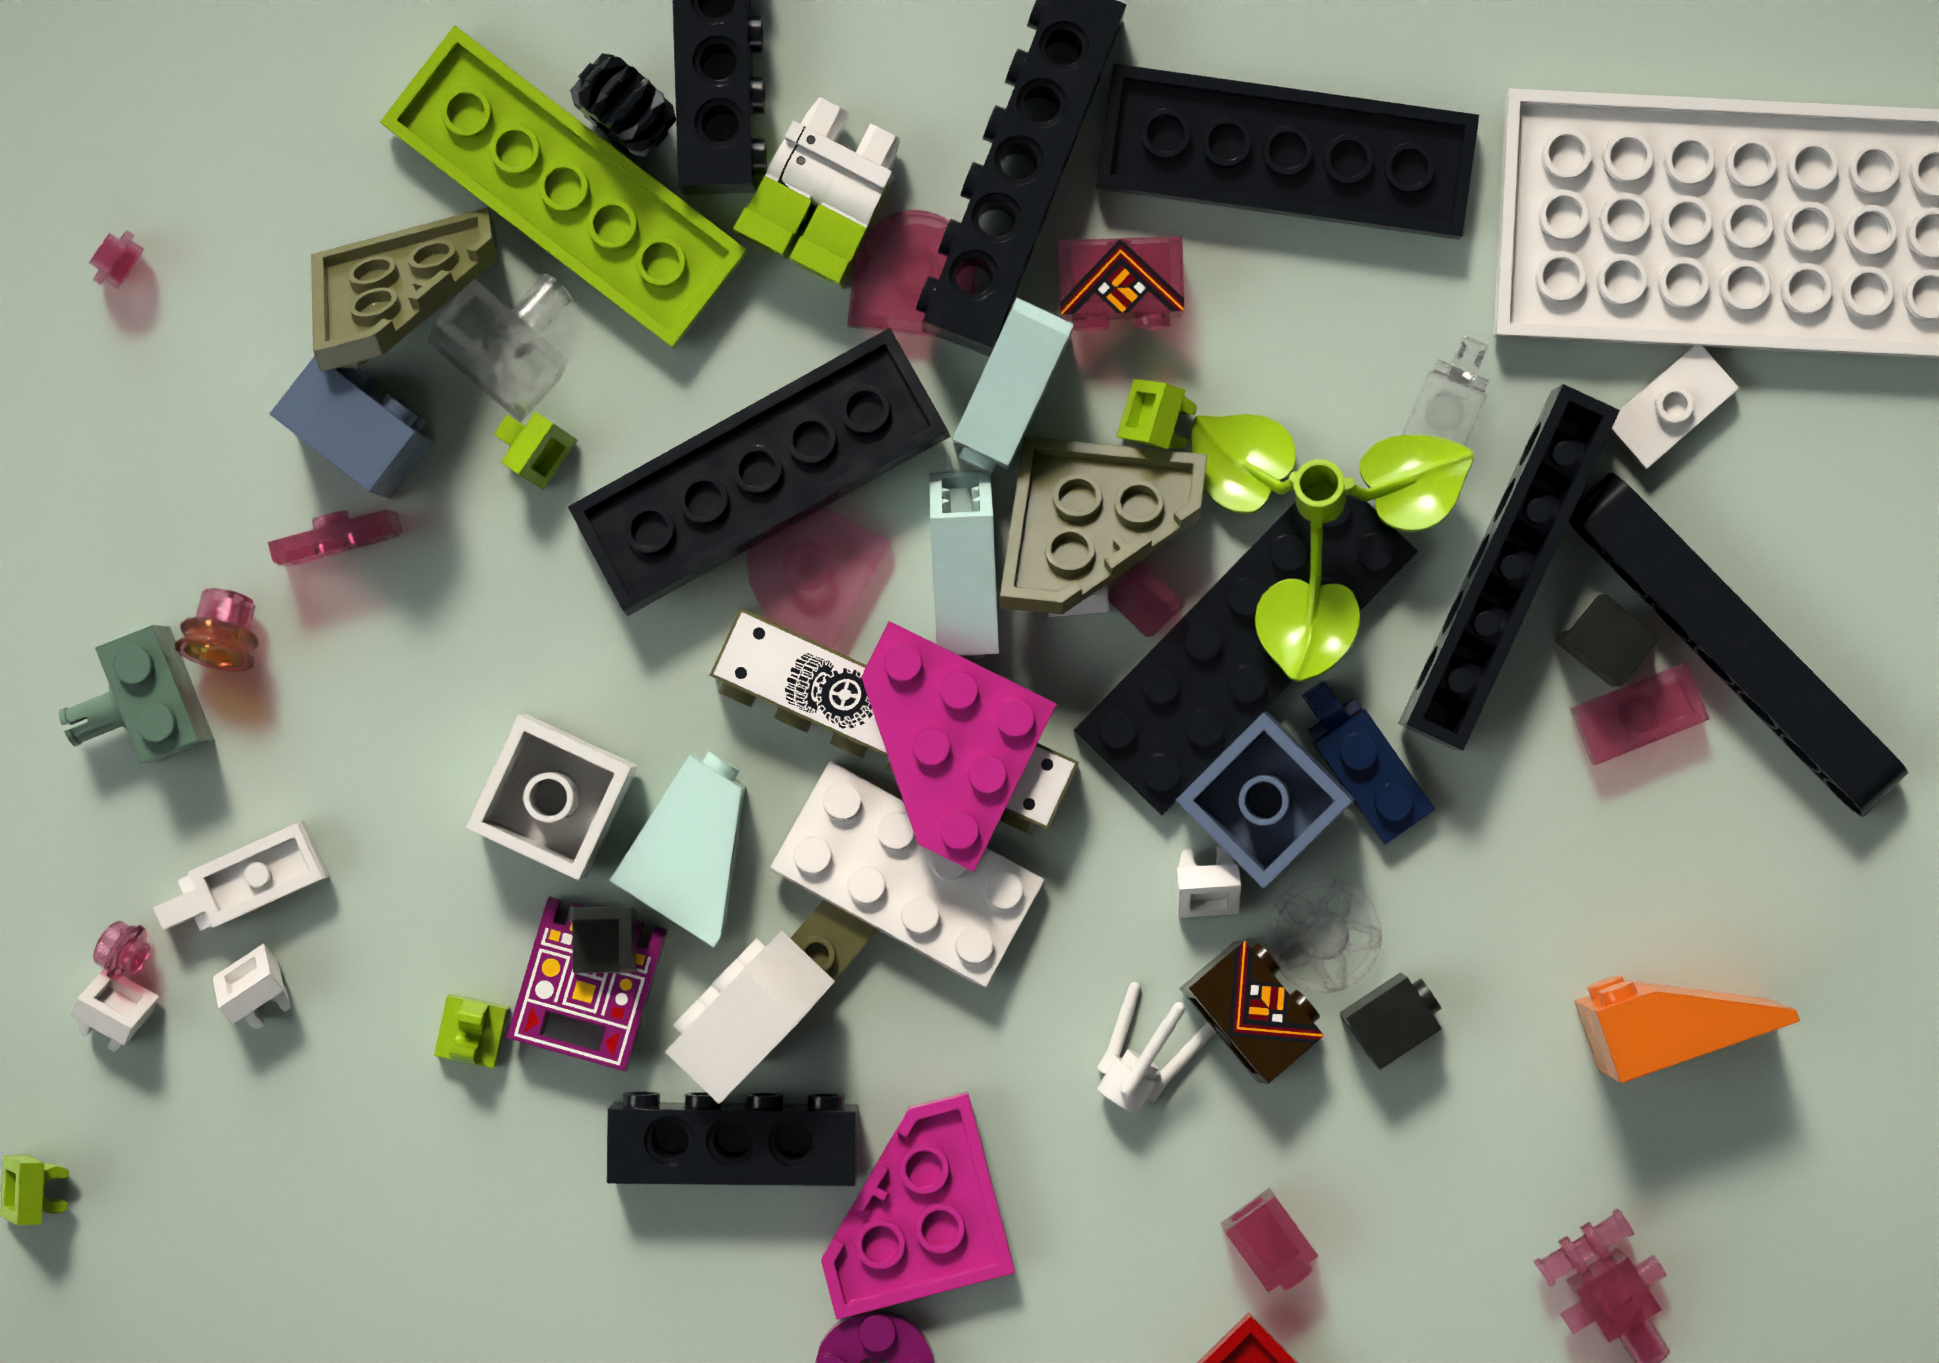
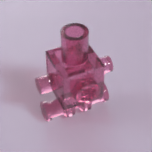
M1618 1208L1612 1211L1613 1215L1594 1227L1590 1222L1579 1227L1583 1233V1236L1572 1242L1566 1235L1557 1241L1561 1248L1541 1260L1537 1258L1533 1261L1549 1287L1554 1286L1557 1279L1574 1269L1576 1271V1274L1566 1279L1579 1302L1560 1313V1316L1573 1335L1593 1323L1597 1331L1609 1343L1619 1338L1634 1363H1660L1670 1354V1349L1650 1319L1651 1316L1662 1309L1648 1289L1665 1278L1667 1274L1654 1255L1634 1266L1629 1257L1619 1248L1609 1252L1608 1247L1625 1236L1630 1238L1635 1235L1630 1224ZM1596 1254L1598 1260L1587 1266L1584 1260Z

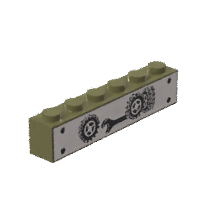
M740 608L709 675L722 681L718 693L749 707H752L755 698L758 697L778 707L774 716L775 719L806 733L812 723L834 732L830 744L858 757L864 758L868 748L888 757L861 678L867 665ZM1037 743L999 821L1030 835L1035 825L1048 830L1079 762ZM889 761L886 769L893 772Z

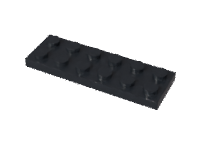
M1114 63L1096 189L1459 240L1463 236L1479 115Z
M888 328L568 506V509L624 613L629 616L951 436L891 328Z
M1348 494L1346 495V504L1343 512L1333 521L1323 524L1321 585L1340 584L1348 587L1355 595L1360 612L1412 559L1418 550L1396 529L1382 522L1376 510L1367 501H1361ZM1296 501L1074 729L1160 815H1163L1176 802V799L1293 681L1286 676L1263 648L1257 635L1255 614L1262 595L1279 581L1299 579L1308 584L1310 582V521L1306 520L1299 513Z

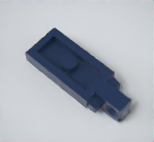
M1321 681L1301 695L1319 720L1317 724L1308 729L1315 740L1313 743L1314 747L1340 784L1355 798L1354 804L1383 844L1386 845L1436 810L1366 709H1361L1354 698L1341 705L1325 681Z

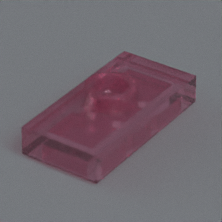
M386 509L350 519L348 511L345 510L312 519L313 530L267 543L273 563L289 568L398 538L403 532L397 512Z
M1682 662L1569 708L1592 765L1600 764L1710 720L1687 662Z

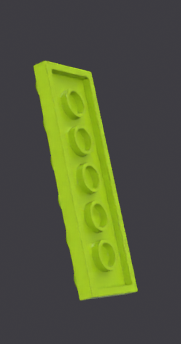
M455 25L380 121L390 132L673 349L676 348L748 254L746 248Z

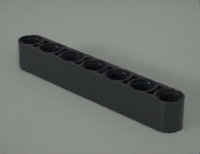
M1608 472L1577 503L1568 522L1572 528L1853 812L1864 817L1908 774L1906 767L1893 752L1624 480L1616 474Z

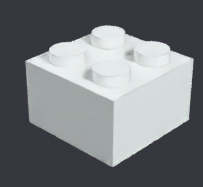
M528 714L518 715L465 828L579 881L588 876L638 765Z
M782 930L767 946L756 938L713 982L707 991L673 1024V1027L681 1035L665 1053L720 1104L800 1022L835 981Z

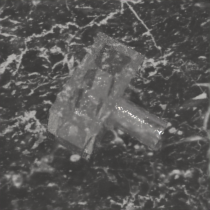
M544 273L538 278V282L510 310L474 278L433 321L427 343L521 423L560 381L569 360L539 334L565 306L572 302V297L561 284L550 298L543 302L553 291L552 286L557 281L554 277Z

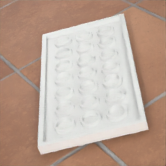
M1509 88L1505 92L1493 337L1691 347L1698 345L1712 348L1939 359V109Z

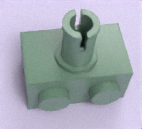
M151 625L95 647L110 685L109 692L70 708L65 707L59 710L61 725L68 723L73 725L88 719L86 723L64 731L73 746L76 747L84 741L123 726L129 733L140 763L159 762L214 740L170 626Z

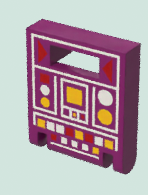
M549 896L506 1038L627 1072L668 930L655 926L649 938L648 949L642 948L638 944L644 923L636 921V972L573 973L572 922L569 921L568 914L565 926L556 923L561 910L562 900ZM576 903L571 905V907H586ZM550 1012L606 1027L599 1051L543 1036Z

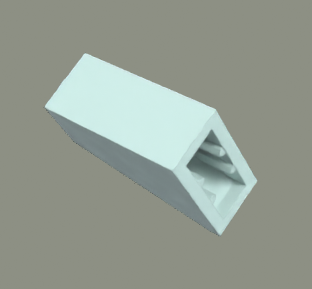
M1019 298L1016 299L952 439L953 444L963 448L959 459L991 474L996 464L1007 470L1009 469L1069 343L1074 324Z
M985 471L929 474L936 643L969 661L980 660L986 654H999L991 474Z
M709 751L704 759L695 754L688 756L609 881L712 947H715L725 934L746 787L734 780L740 772L738 768Z

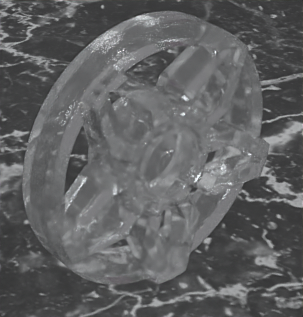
M1317 877L1306 879L1293 885L1275 902L1267 920L1266 944L1269 954L1281 969L1279 972L1291 983L1312 992H1336L1356 984L1371 970L1381 948L1382 929L1374 905L1358 888L1336 878ZM1328 888L1319 899V910L1317 911L1311 902L1297 897L1299 894L1310 889ZM1338 890H1341V909L1337 914L1328 911V903ZM1351 896L1364 909L1370 926L1356 920L1344 921L1350 914ZM1289 903L1305 909L1307 916L1301 923L1295 921L1286 906ZM1280 916H1282L1289 928L1299 932L1297 935L1288 936L1278 948L1276 938L1277 925ZM1353 929L1370 935L1371 939L1351 944L1348 942L1349 931ZM1300 943L1305 950L1302 956L1284 961L1282 957L1294 944ZM1346 950L1350 953L1368 950L1362 963L1346 976L1347 959L1342 952ZM1314 957V968L1323 982L1307 980L1294 973L1291 969L1307 965ZM1333 958L1337 960L1335 981H1332L1323 966L1324 960Z

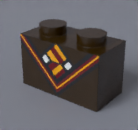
M1245 940L1234 941L1179 989L1256 1082L1269 1084L1324 1036L1314 1024L1320 1018V1015L1301 992L1295 990L1289 994L1278 981L1275 975L1281 969L1262 945L1256 942L1250 947Z

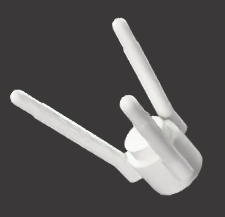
M1132 982L1128 987L1124 1003H1122L1108 1050L1097 1066V1069L1105 1074L1097 1089L1117 1105L1130 1112L1139 1114L1146 1100L1155 1103L1166 1084L1216 1032L1206 1023L1156 1075L1159 1067L1153 1061L1185 1011V1005L1182 1002H1176L1141 1055L1127 1049L1123 1058L1120 1057L1141 989L1139 983Z

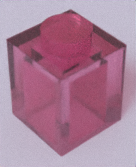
M1270 1187L1221 1222L1225 1234L1268 1293L1278 1285H1280L1283 1291L1288 1290L1304 1280L1313 1271L1309 1263L1316 1259L1318 1254Z

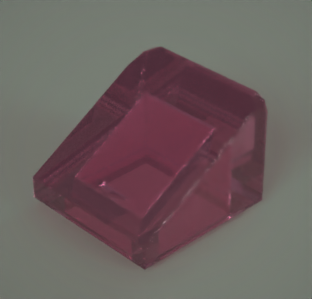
M1138 563L1108 595L1109 602L1147 637L1153 636L1183 607L1181 605L1183 601L1143 563L1141 565Z

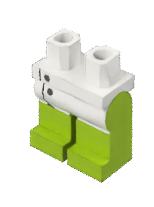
M819 97L807 112L801 124L794 120L791 123L785 139L771 161L763 180L748 207L743 209L733 229L739 236L786 260L789 257L797 266L843 288L884 198L895 179L891 168L895 162L900 140L897 136L870 124L856 152L836 143L850 116L849 112ZM814 206L817 207L803 236H800ZM800 236L795 248L793 249L798 237Z

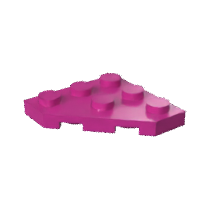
M888 621L861 678L918 845L974 872L1057 704Z
M968 1091L910 1106L830 1241L822 1255L821 1263L836 1320L1015 1273L1012 1255Z

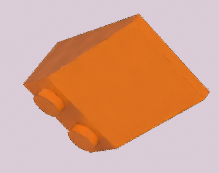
M1614 976L1595 982L1587 987L1590 996L1575 1000L1598 1070L1619 1083L1630 1081L1800 1022L1796 1009L1768 998L1633 980L1624 982L1623 976Z

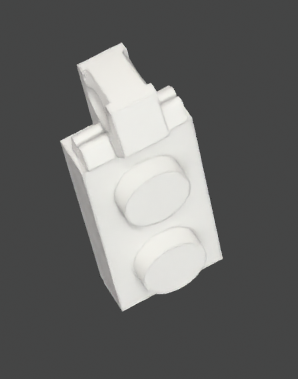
M300 821L188 871V876L177 880L183 894L153 907V910L162 930L170 929L194 918L201 931L211 926L215 928L325 879L329 877V874L305 821Z

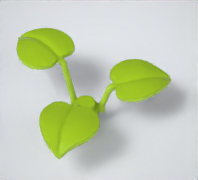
M1253 414L1230 416L1198 415L1194 418L1191 433L1192 453L1207 454L1204 490L1217 505L1234 513L1252 514L1258 512L1266 505L1272 490L1280 495L1294 490L1299 513L1306 520L1310 521L1309 584L1299 579L1279 581L1262 595L1255 614L1257 635L1263 648L1290 680L1303 682L1328 672L1350 650L1359 630V605L1354 593L1348 587L1340 584L1321 585L1323 524L1333 521L1343 512L1346 504V495L1350 494L1361 501L1375 499L1378 517L1393 529L1405 532H1421L1431 529L1446 519L1454 509L1474 461L1472 450L1454 441L1435 436L1410 434L1388 437L1371 446L1360 460V475L1368 486V489H1364L1355 484L1354 478L1347 477L1344 479L1340 468L1333 462L1325 459L1308 461L1297 472H1293L1296 464V448L1293 438L1284 426L1271 418Z

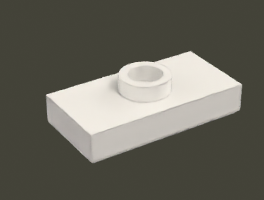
M1694 345L1620 409L1610 433L1641 469L1645 470L1738 390L1739 387L1703 346Z

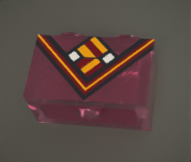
M1182 237L1058 240L1059 318L1065 321H1072V324H1074L1073 331L1108 330L1109 320L1134 319V329H1165L1171 327V318L1182 317L1184 313Z

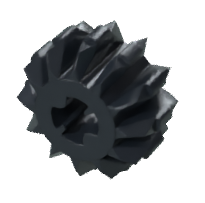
M602 53L593 64L589 63L578 75L579 80L570 90L574 106L583 113L584 117L598 131L606 135L613 143L619 145L626 153L645 157L669 135L667 131L676 121L673 105L664 97L661 91L651 84L649 79L641 75L634 66L628 65L622 58Z

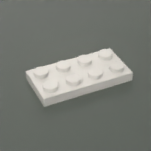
M829 761L769 869L982 988H986L1045 880L987 847L973 872L918 845L902 800L832 761Z

